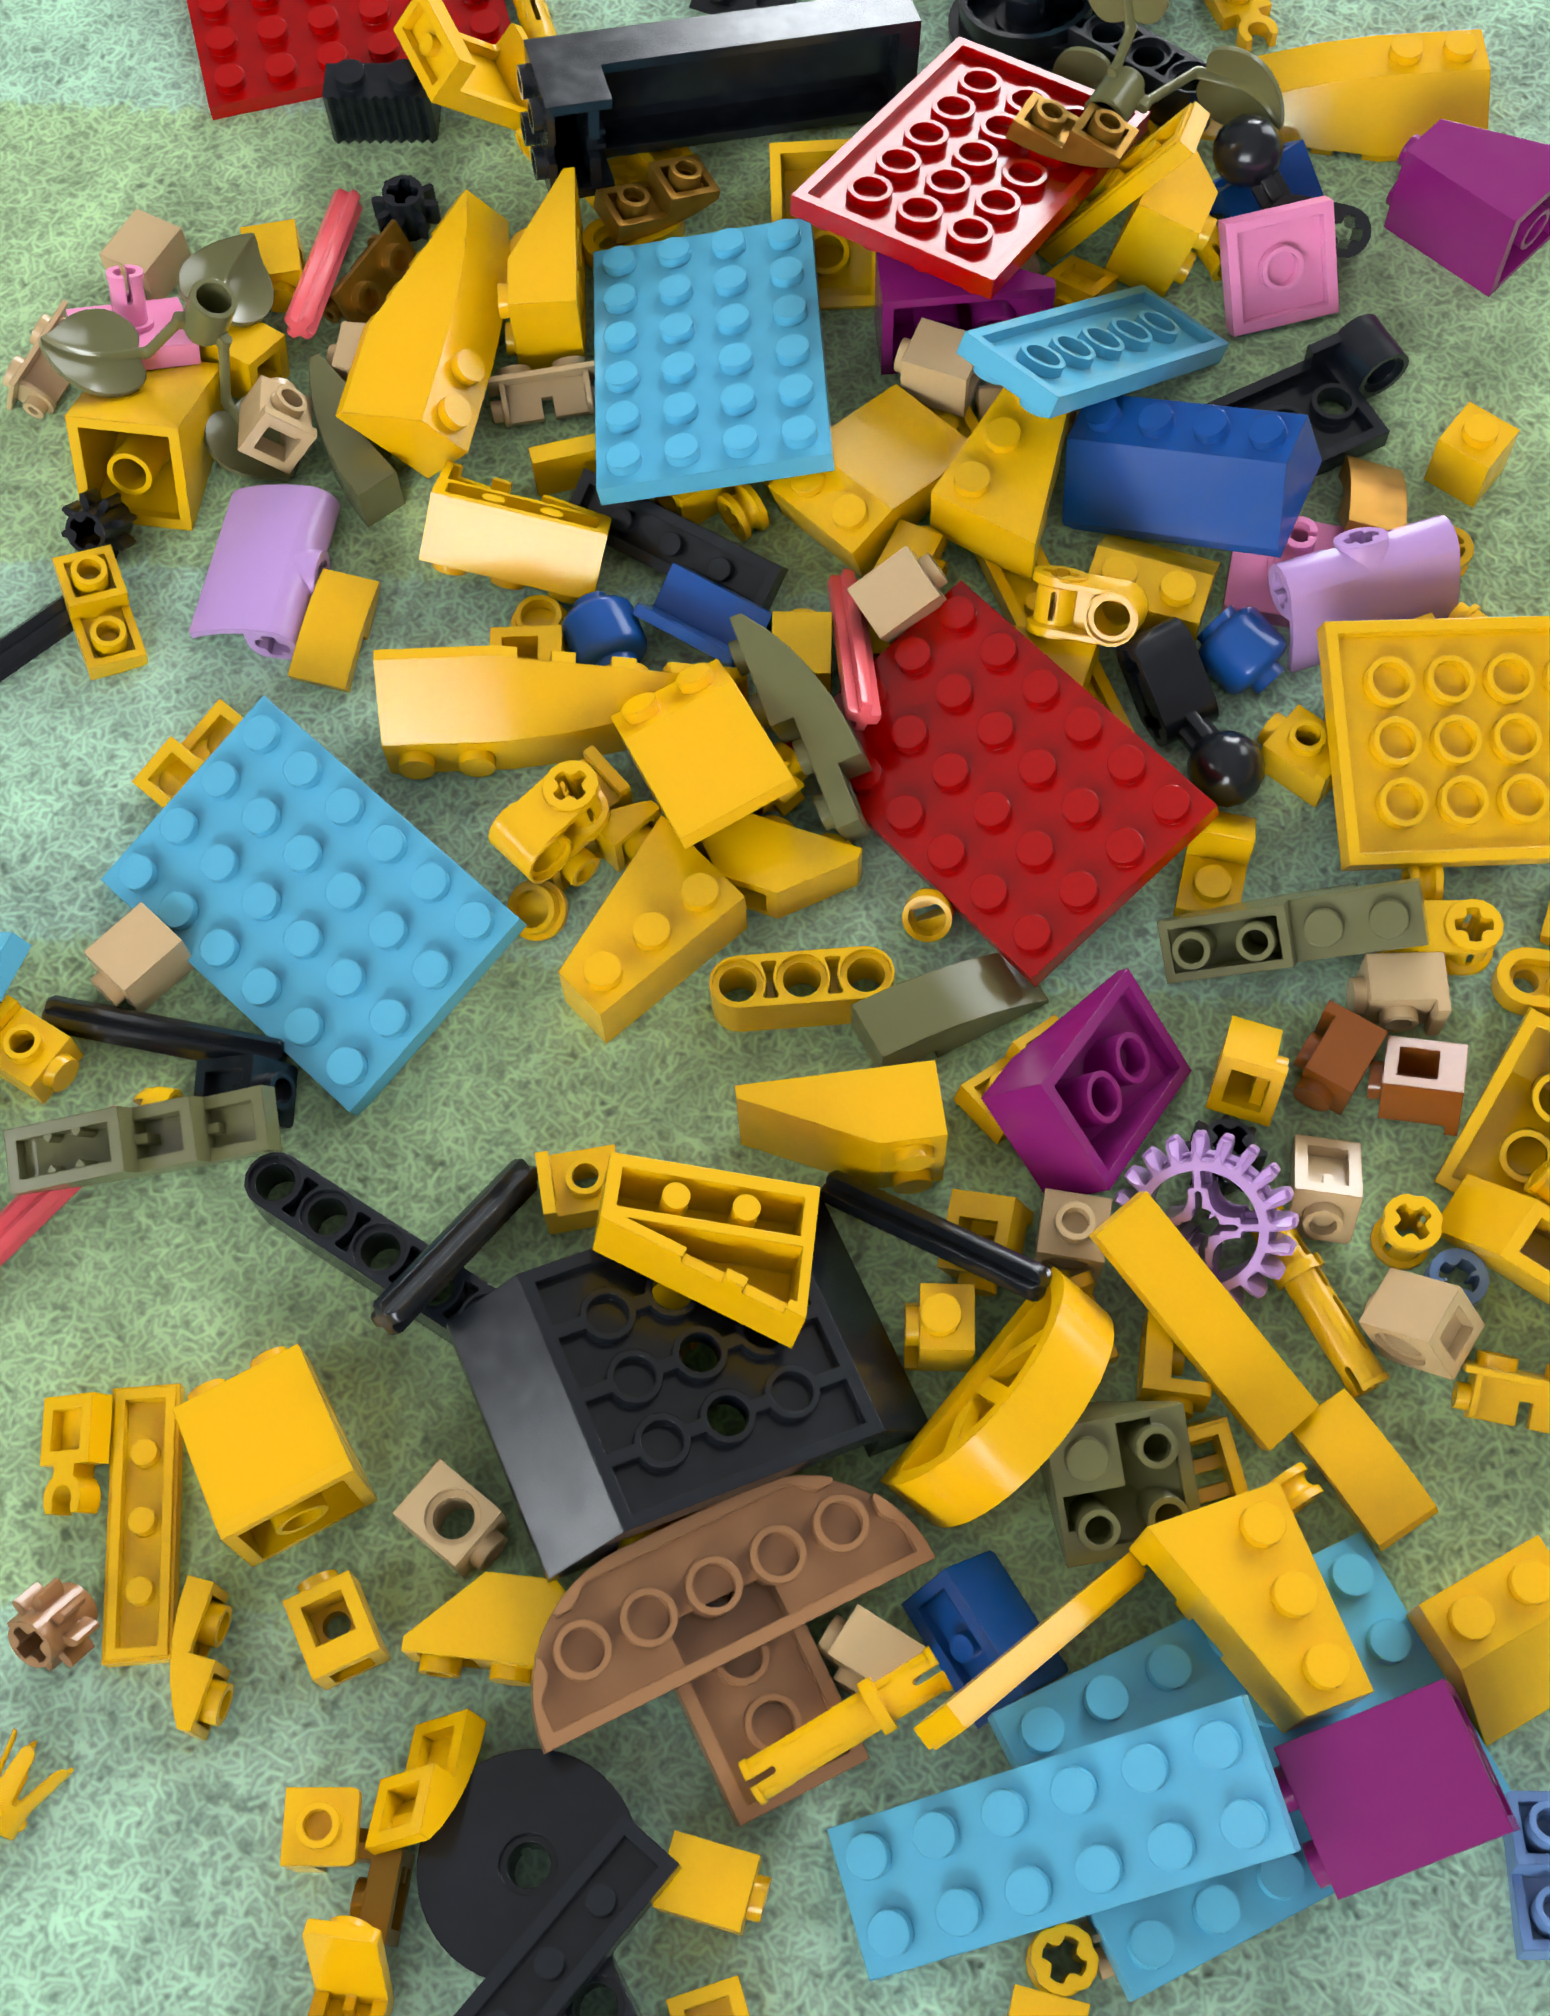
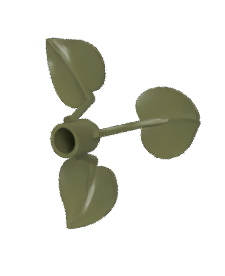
M1088 0L1091 8L1102 20L1110 23L1122 21L1125 23L1124 35L1113 62L1110 63L1104 54L1095 49L1075 46L1064 50L1057 58L1052 73L1095 90L1085 103L1084 111L1089 103L1093 102L1103 109L1116 112L1125 122L1129 121L1135 111L1146 114L1157 101L1190 81L1199 79L1200 81L1196 88L1198 101L1210 113V118L1221 125H1225L1230 119L1241 114H1259L1270 119L1279 130L1284 123V101L1275 76L1258 56L1239 47H1215L1207 58L1206 68L1195 66L1152 93L1145 94V82L1142 75L1132 67L1123 66V63L1137 30L1136 21L1142 24L1158 22L1168 9L1170 0Z
M246 233L218 240L201 248L186 259L181 266L177 279L179 294L186 302L184 311L174 312L171 321L146 346L139 347L138 332L126 318L114 311L98 308L75 312L63 319L52 331L40 337V348L44 356L60 376L89 394L107 398L127 396L141 389L146 380V371L140 359L152 357L179 329H183L187 337L199 346L208 347L216 345L219 358L220 402L225 410L215 412L208 418L205 427V445L208 452L222 468L241 477L273 481H287L294 478L299 462L292 472L287 474L238 451L240 404L246 396L242 397L236 405L231 397L229 348L232 338L228 334L230 325L247 327L263 321L271 311L274 301L272 281L262 261L254 233ZM268 427L262 436L280 444L281 432Z

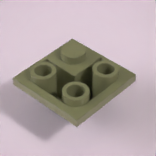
M1181 1401L1089 1402L1061 1444L1040 1466L1046 1496L1067 1568L1121 1559L1130 1552L1129 1548L1147 1526L1201 1508L1184 1405Z

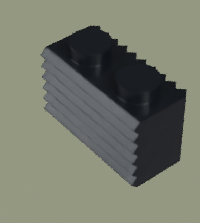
M354 59L342 60L339 63H326L322 97L332 136L336 143L339 144L345 140L350 144L355 140L360 144L366 140L370 144L376 140L381 144L387 140L391 144L397 140L402 144L408 140L412 144L416 140L421 143L429 140L433 144L438 140L441 106L431 103L409 59H397L391 63H361Z

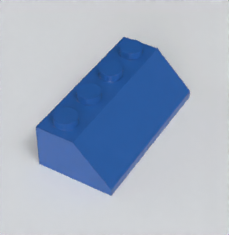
M1123 395L1081 408L1067 438L1062 523L1064 526L1075 530L1281 558L1322 462L1309 417L1305 414Z

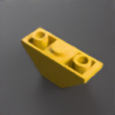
M751 813L693 845L745 896L746 909L778 919L857 886L862 876V848L854 846L849 840L845 841L842 836L834 833L819 835L796 828L788 820L776 815H764L761 817Z
M1467 1174L1441 1213L1443 1217L1441 1237L1457 1248L1473 1252L1483 1260L1487 1267L1550 1306V1207L1536 1198Z
M486 1571L403 1636L401 1651L411 1661L420 1662L418 1672L427 1676L459 1679L461 1678L462 1667L490 1670L489 1681L509 1686L529 1687L531 1686L534 1657L539 1639L550 1615L566 1591L557 1580L547 1583L546 1578Z

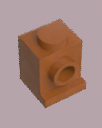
M1329 1000L1315 1031L1311 1032L1293 1065L1303 1070L1299 1081L1293 1089L1296 1099L1313 1110L1324 1112L1329 1109L1341 1116L1370 1067L1371 1061L1377 1055L1388 1031Z
M1388 1035L1385 1061L1372 1060L1369 1074L1367 1099L1380 1100L1378 1118L1445 1126L1444 1135L1457 1136L1464 1096L1469 1045Z

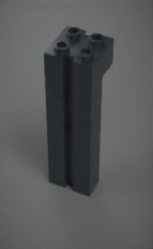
M815 0L523 40L525 64H517L516 73L521 99H527L528 111L520 112V125L525 146H531V162L536 181L545 180L549 192L563 168L575 167L579 198L595 196L597 189L615 186L607 158L870 121L917 76L922 20L912 0Z

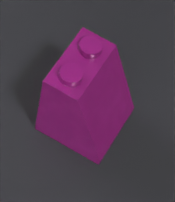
M1440 119L1422 136L1419 134L1412 136L1403 147L1397 161L1401 166L1399 176L1386 198L1389 210L1384 228L1489 297L1550 239V145Z
M1445 1679L1416 1689L1273 1748L1280 1763L1273 1770L1288 1813L1300 1810L1312 1840L1302 1843L1309 1868L1321 1889L1332 1885L1338 1900L1521 1830L1455 1686Z

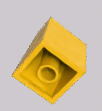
M201 361V364L145 370L146 380L142 388L123 397H99L83 391L64 415L78 496L80 493L93 487H97L102 499L119 492L121 494V501L132 514L137 515V519L133 521L134 525L193 531L214 461L205 445V427L208 418L213 413L225 410L220 402L219 363Z
M299 1344L290 1348L279 1346L259 1354L251 1361L248 1370L228 1380L219 1378L207 1381L194 1388L188 1394V1401L172 1408L220 1539L252 1567L378 1501L311 1360Z

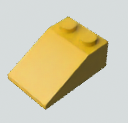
M851 138L769 143L771 223L780 219H797V217L790 215L791 195ZM812 224L820 310L875 308L876 252L870 251L862 245L835 233L821 230Z
M575 167L562 169L507 258V283H498L497 286L500 318H510V321L505 322L507 355L517 356L518 364L528 365L531 370L553 367L552 363L555 360L567 356H583L587 361L586 270L582 243L584 231Z
M894 384L831 427L835 471L776 479L768 485L782 514L850 569L855 571L860 577L865 576L874 569L900 519L917 525L931 510V491L967 441L964 435L897 384Z
M717 658L709 663L702 662L687 667L679 673L676 681L654 693L645 692L632 697L623 705L621 711L610 716L641 777L685 849L798 788L793 776L736 683Z
M1531 1007L1528 1008L1434 1180L1435 1183L1454 1193L1466 1175L1470 1174L1533 1197L1524 1192V1185L1532 1173L1544 1161L1550 1159V1017Z
M935 1060L735 1085L741 1145L830 1173L834 1170H840L877 1188L893 1187L894 1191L899 1194L923 1192L933 1186L932 1181L943 1180L948 1133Z

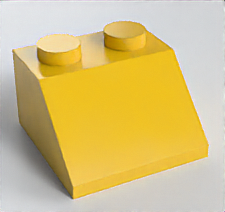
M1197 149L1194 155L1133 202L1104 269L1120 275L1118 281L1130 287L1145 285L1164 298L1173 281L1182 285L1187 278L1197 257V254L1191 251L1192 247L1202 252L1217 222V219L1209 216L1218 191Z
M1106 534L1097 545L1088 574L1126 579L1136 583L1144 590L1148 599V613L1145 621L1134 635L1171 617H1176L1185 624L1196 643V637L1203 621L1220 562L1117 535ZM1115 600L1103 602L1104 615L1111 623L1116 625L1130 623V614L1122 603Z
M1536 1535L1422 1602L1406 1615L1447 1681L1455 1686L1468 1717L1486 1747L1550 1709V1551L1539 1535Z

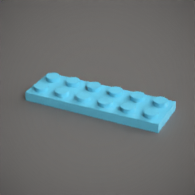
M1139 285L965 331L956 353L974 365L973 370L981 379L991 384L1002 385L1019 397V403L1026 411L1035 416L1050 419L1218 364L1230 343L1145 285Z
M1240 1695L827 1829L870 1981L1301 1850L1248 1695Z

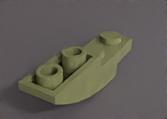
M742 613L730 617L729 619L737 639L728 642L729 650L741 676L750 673L757 693L748 696L752 711L764 730L771 727L783 743L786 744L792 741L794 752L805 775L815 772L822 793L813 796V801L826 831L836 828L844 840H849L851 843L871 835L850 779L872 771V768L857 736L842 711L814 672L789 646L765 627Z
M1420 877L1363 886L1353 883L1219 906L1157 921L1167 984L1295 967L1297 962L1428 945L1430 941Z

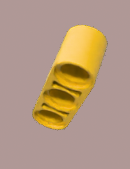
M870 946L736 955L720 961L710 973L711 1007L714 1018L721 1026L730 1031L738 1032L851 1024V1005L894 986L895 969L892 960L884 951ZM871 979L877 982L880 987L874 991L862 992L853 988L851 984L857 980ZM802 983L815 987L817 991L809 996L799 997L789 993L788 989ZM738 988L753 992L750 998L740 1002L731 1001L724 997L731 990Z

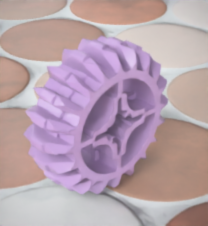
M1197 1130L1192 1137L1190 1152L1180 1135L1174 1134L1166 1140L1168 1157L1161 1150L1151 1146L1142 1155L1148 1170L1136 1165L1131 1166L1127 1170L1125 1178L1136 1190L1121 1189L1115 1196V1202L1122 1207L1140 1191H1147L1155 1201L1157 1192L1164 1181L1177 1174L1191 1171L1192 1184L1187 1189V1204L1170 1206L1164 1213L1237 1304L1242 1307L1244 1303L1242 1288L1257 1299L1264 1296L1268 1287L1262 1275L1279 1280L1286 1270L1282 1261L1275 1255L1291 1256L1296 1249V1241L1290 1236L1278 1232L1294 1229L1299 1223V1215L1297 1213L1277 1210V1207L1286 1204L1293 1198V1189L1290 1186H1282L1271 1190L1268 1183L1274 1180L1281 1169L1277 1163L1273 1162L1260 1172L1256 1170L1251 1164L1258 1157L1260 1148L1255 1144L1247 1147L1241 1157L1232 1154L1235 1145V1136L1233 1134L1225 1133L1220 1138L1216 1150H1211L1207 1131ZM1213 1173L1219 1174L1239 1186L1248 1196L1255 1210L1250 1211L1249 1205L1233 1204L1225 1199L1220 1192L1218 1177L1213 1176ZM1201 1206L1202 1209L1212 1212L1209 1219L1216 1216L1219 1220V1224L1211 1233L1209 1239L1208 1234H1203L1199 1231L1201 1225L1194 1227L1191 1221ZM1245 1232H1259L1256 1250L1248 1260L1236 1267L1219 1271L1218 1259L1222 1255V1243L1224 1240L1241 1238Z

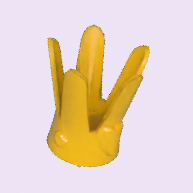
M13 1728L0 1758V1775L17 1737V1730ZM32 1741L28 1746L22 1747L0 1778V1836L12 1841L15 1840L19 1832L26 1828V1819L30 1813L74 1771L72 1767L68 1770L61 1769L55 1771L21 1801L17 1798L27 1781L29 1768L35 1759L34 1749L38 1741Z

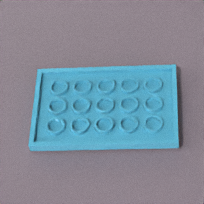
M799 218L780 219L773 223L742 228H725L717 232L687 237H670L662 241L631 246H615L607 250L593 252L596 490L601 506L835 471L815 243L811 223Z
M264 695L100 879L131 909L140 902L150 909L182 939L191 954L188 962L267 1036L281 1039L284 1042V1052L347 1111L356 1116L374 1101L527 926L524 921Z
M1360 1531L1312 1555L1374 1690L1373 1693L1351 1708L1282 1733L1220 1659L1223 1654L1194 1619L1188 1621L1185 1617L991 1713L987 1719L1012 1769L1240 1695H1248L1272 1767L1274 1768L1280 1765L1273 1749L1274 1747L1441 1679H1447L1407 1618V1610ZM1474 1727L1505 1795L1511 1789ZM1300 1810L1289 1813L1301 1850L1086 1916L1093 1931L1099 1934L1101 1939L1099 1943L1129 2002L1148 1994L1335 1893L1332 1885L1321 1889L1309 1868L1302 1843L1312 1840Z

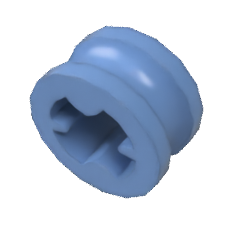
M1449 1248L1440 1252L1426 1268L1424 1276L1447 1282V1278H1439V1271L1450 1274L1455 1267L1462 1269L1468 1274L1464 1284H1472L1473 1290L1462 1289L1475 1307L1487 1293L1490 1283L1489 1271L1483 1260L1473 1252L1462 1248Z

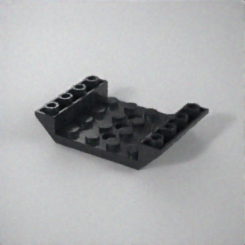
M820 1195L807 1315L792 1349L690 1299L688 1305L681 1309L672 1310L664 1308L656 1302L652 1293V1289L659 1284L658 1282L593 1251V1248L516 1274L449 1321L446 1327L547 1583L593 1566L604 1557L617 1551L619 1543L623 1539L864 1446L868 1457L909 1442L915 1438L928 1422L926 1414ZM691 1342L706 1344L714 1351L717 1357V1365L709 1371H693L683 1364L679 1350ZM717 1405H730L742 1414L745 1420V1429L737 1435H721L711 1428L707 1419V1412Z

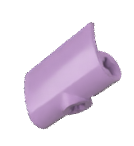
M292 484L258 485L235 490L228 505L189 629L191 638L215 634H243L247 644L256 653L265 657L292 660L303 619L323 568L331 570L328 552L341 511V505L337 498L321 488Z
M1437 515L1390 529L1388 532L1377 527H1363L1342 532L1334 537L1333 549H1322L1274 563L1269 567L1268 583L1273 602L1279 613L1290 621L1287 669L1290 672H1296L1320 664L1317 629L1325 621L1414 619L1431 612L1435 619L1448 618L1459 601L1460 547L1451 521L1445 515Z

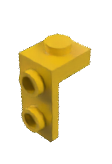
M346 1915L332 1917L329 1921L313 1918L307 1919L302 1938L315 1987L308 2016H391L395 1998L381 1931L362 1919Z

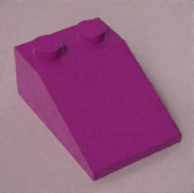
M876 252L874 324L881 375L898 373L894 371V362L899 345L904 337L912 339L921 318L968 331L1052 309L1056 289L1054 279L1019 269L1001 290L989 300L980 295L968 293L959 286L931 274L919 272L910 265Z
M1126 968L1118 970L1016 1054L981 1099L1043 1193L1045 1188L1087 1195L1111 1189L1192 1070L1130 970Z

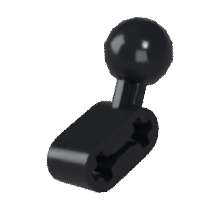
M1241 114L1230 119L1219 130L1213 143L1212 156L1217 173L1225 182L1235 187L1249 188L1261 210L1314 198L1292 194L1278 169L1283 159L1284 143L1279 129L1270 119L1259 114ZM1334 202L1335 224H1341L1344 220V226L1352 229L1349 240L1343 239L1338 243V238L1336 237L1337 258H1350L1359 254L1367 246L1371 238V224L1369 217L1361 209Z
M1171 617L1132 636L1128 642L1117 646V659L1138 715L1156 744L1160 747H1165L1179 740L1190 753L1187 760V776L1189 781L1218 806L1228 808L1246 803L1257 793L1265 777L1263 755L1258 744L1244 733L1230 730L1219 731L1213 724L1219 717L1218 704L1196 644L1185 624L1180 619Z

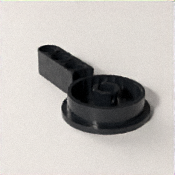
M955 0L948 17V33L951 43L960 36L1051 73L1060 54L1064 50L1075 46L1095 49L1104 54L1112 63L1125 31L1124 21L1110 23L1102 20L1091 8L1088 0ZM1137 24V30L1123 66L1132 67L1142 75L1145 82L1144 91L1148 95L1195 66L1206 68V62ZM1192 80L1154 103L1148 110L1151 112L1149 120L1161 127L1190 103L1193 104L1195 101L1199 103L1196 88L1200 80ZM1209 117V119H1208V121H1207V124H1206V126H1205L1204 131H1205V130L1209 127V125H1210V121H1211V118H1210V117Z
M542 1749L509 1751L493 1756L474 1766L467 1786L456 1807L443 1826L430 1840L420 1842L417 1857V1889L422 1911L433 1935L453 1959L473 1973L486 1978L619 1817L624 1813L633 1821L628 1807L614 1786L589 1764L571 1755L553 1750L546 1754H543ZM530 1847L532 1850H545L549 1853L551 1860L550 1873L546 1880L539 1886L531 1889L519 1887L515 1878L516 1864L520 1857L523 1856L521 1850ZM614 1952L561 2015L580 2016V2005L585 1995L593 1989L604 1987L610 1988L616 1996L618 2004L616 2016H642L616 1962Z

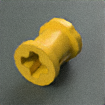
M1401 1194L1394 1197L1385 1206L1382 1213L1383 1217L1373 1226L1370 1235L1371 1249L1376 1258L1388 1267L1410 1270L1419 1266L1427 1258L1429 1250L1438 1242L1442 1234L1441 1224L1443 1217L1437 1205L1424 1196ZM1422 1216L1426 1218L1424 1224L1420 1221ZM1411 1227L1416 1232L1417 1236L1413 1233H1410L1402 1237L1397 1233L1395 1228L1402 1231ZM1387 1242L1392 1245L1389 1250L1386 1248Z
M1061 1923L1055 1927L1044 1929L1033 1938L1027 1948L1025 1963L1028 1976L1037 1989L1062 1997H1071L1091 1985L1097 1975L1099 1958L1088 1933L1076 1925ZM1063 1940H1067L1073 1945L1071 1958L1081 1964L1079 1974H1066L1060 1982H1056L1050 1978L1052 1964L1042 1958L1044 1947L1055 1949Z

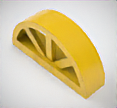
M1054 1266L1051 1268L1052 1279L1044 1297L1036 1302L1026 1299L880 1480V1482L936 1527L952 1528L970 1522L997 1506L1025 1483L1050 1457L1073 1428L1093 1397L1103 1377L1114 1342L1112 1318L1108 1312Z

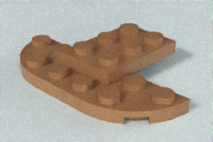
M792 1475L782 1477L708 1506L613 1552L586 1570L570 1586L550 1615L539 1639L531 1675V1705L536 1734L543 1754L674 1690L736 1827L756 1819L870 1759L863 1743H860L772 1797L763 1806L757 1801L750 1788L774 1774L776 1771L775 1767H770L748 1781H745L738 1765L739 1761L744 1758L748 1759L826 1712L834 1705L842 1702L806 1623L936 1558L933 1551L916 1526L899 1509L878 1494L873 1493L871 1495L852 1485L835 1481L833 1477Z

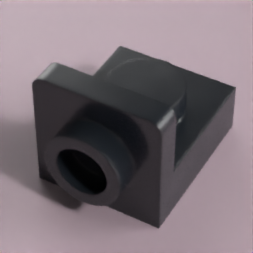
M256 1054L197 1060L194 1096L206 1097L257 1085L273 1086L275 1088L279 1128H291L294 1123L298 1070L294 1065Z

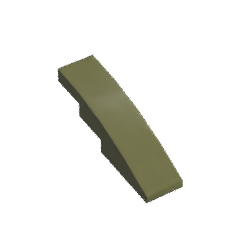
M257 1085L206 1097L187 1095L132 1108L113 1106L3 1130L10 1195L17 1196L169 1173L282 1151L275 1088L267 1085Z

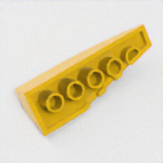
M1482 29L1373 35L1321 42L1258 56L1272 71L1282 92L1284 123L1279 131L1283 143L1303 139L1306 148H1311L1310 153L1331 156L1332 151L1361 154V160L1376 162L1398 161V157L1409 139L1415 134L1422 136L1440 119L1488 130L1491 67ZM1211 118L1210 125L1203 132L1201 139L1215 141L1219 130L1224 125Z
M467 189L457 197L431 233V239L410 262V268L389 291L385 297L387 300L363 327L335 415L341 421L428 479L440 472L447 460L455 462L469 452L493 368L503 323L498 308L497 286L498 283H507V258L510 255L509 221Z
M501 645L373 650L381 746L391 774H401L410 779H426L433 776L435 772L460 771L471 777H485L493 774L495 770L559 764L569 760L578 761L584 758L583 751L591 745L601 755L625 751L627 749L610 716L621 711L623 705L632 697L645 692L654 693L673 683L680 672L694 664L669 662L663 667V671H653L638 663L637 658L612 656L610 664L607 666L576 663V653L553 650L551 651L550 661L517 658V647ZM724 667L749 705L747 675L741 676L737 668Z

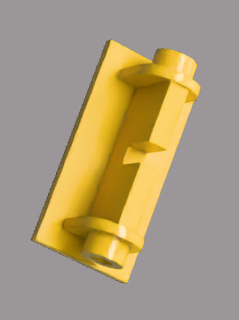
M1477 1349L1475 1361L1466 1359L1461 1367L1465 1372H1469L1467 1383L1455 1382L1451 1397V1407L1464 1410L1463 1415L1465 1418H1475L1515 1427L1519 1401L1530 1403L1526 1428L1550 1434V1363H1546L1543 1375L1517 1369L1519 1358Z

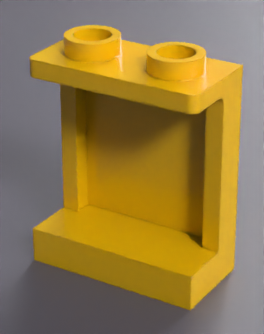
M411 0L393 30L431 103L515 131L521 128L520 112L528 111L527 99L522 100L520 96L516 65L525 64L523 40L529 39L523 27L511 23L498 43L490 44L460 33L442 0Z

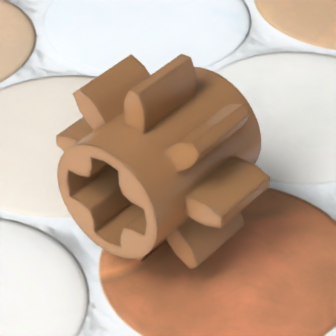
M55 1578L45 1587L35 1582L11 1602L18 1614L7 1622L9 1627L8 1638L15 1654L26 1664L35 1668L46 1667L48 1671H52L63 1662L71 1668L95 1647L88 1636L100 1627L97 1621V1606L91 1595L78 1584L72 1582L62 1583L59 1578Z

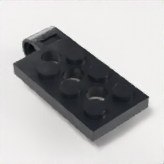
M1364 314L1348 322L1337 333L1308 345L1304 361L1206 404L1308 415L1322 459L1316 474L1318 476L1343 465L1346 455L1358 458L1385 446L1390 430L1366 399L1392 386L1407 369L1409 358L1376 315ZM1335 402L1340 404L1346 412L1338 415L1324 412L1319 407V404Z

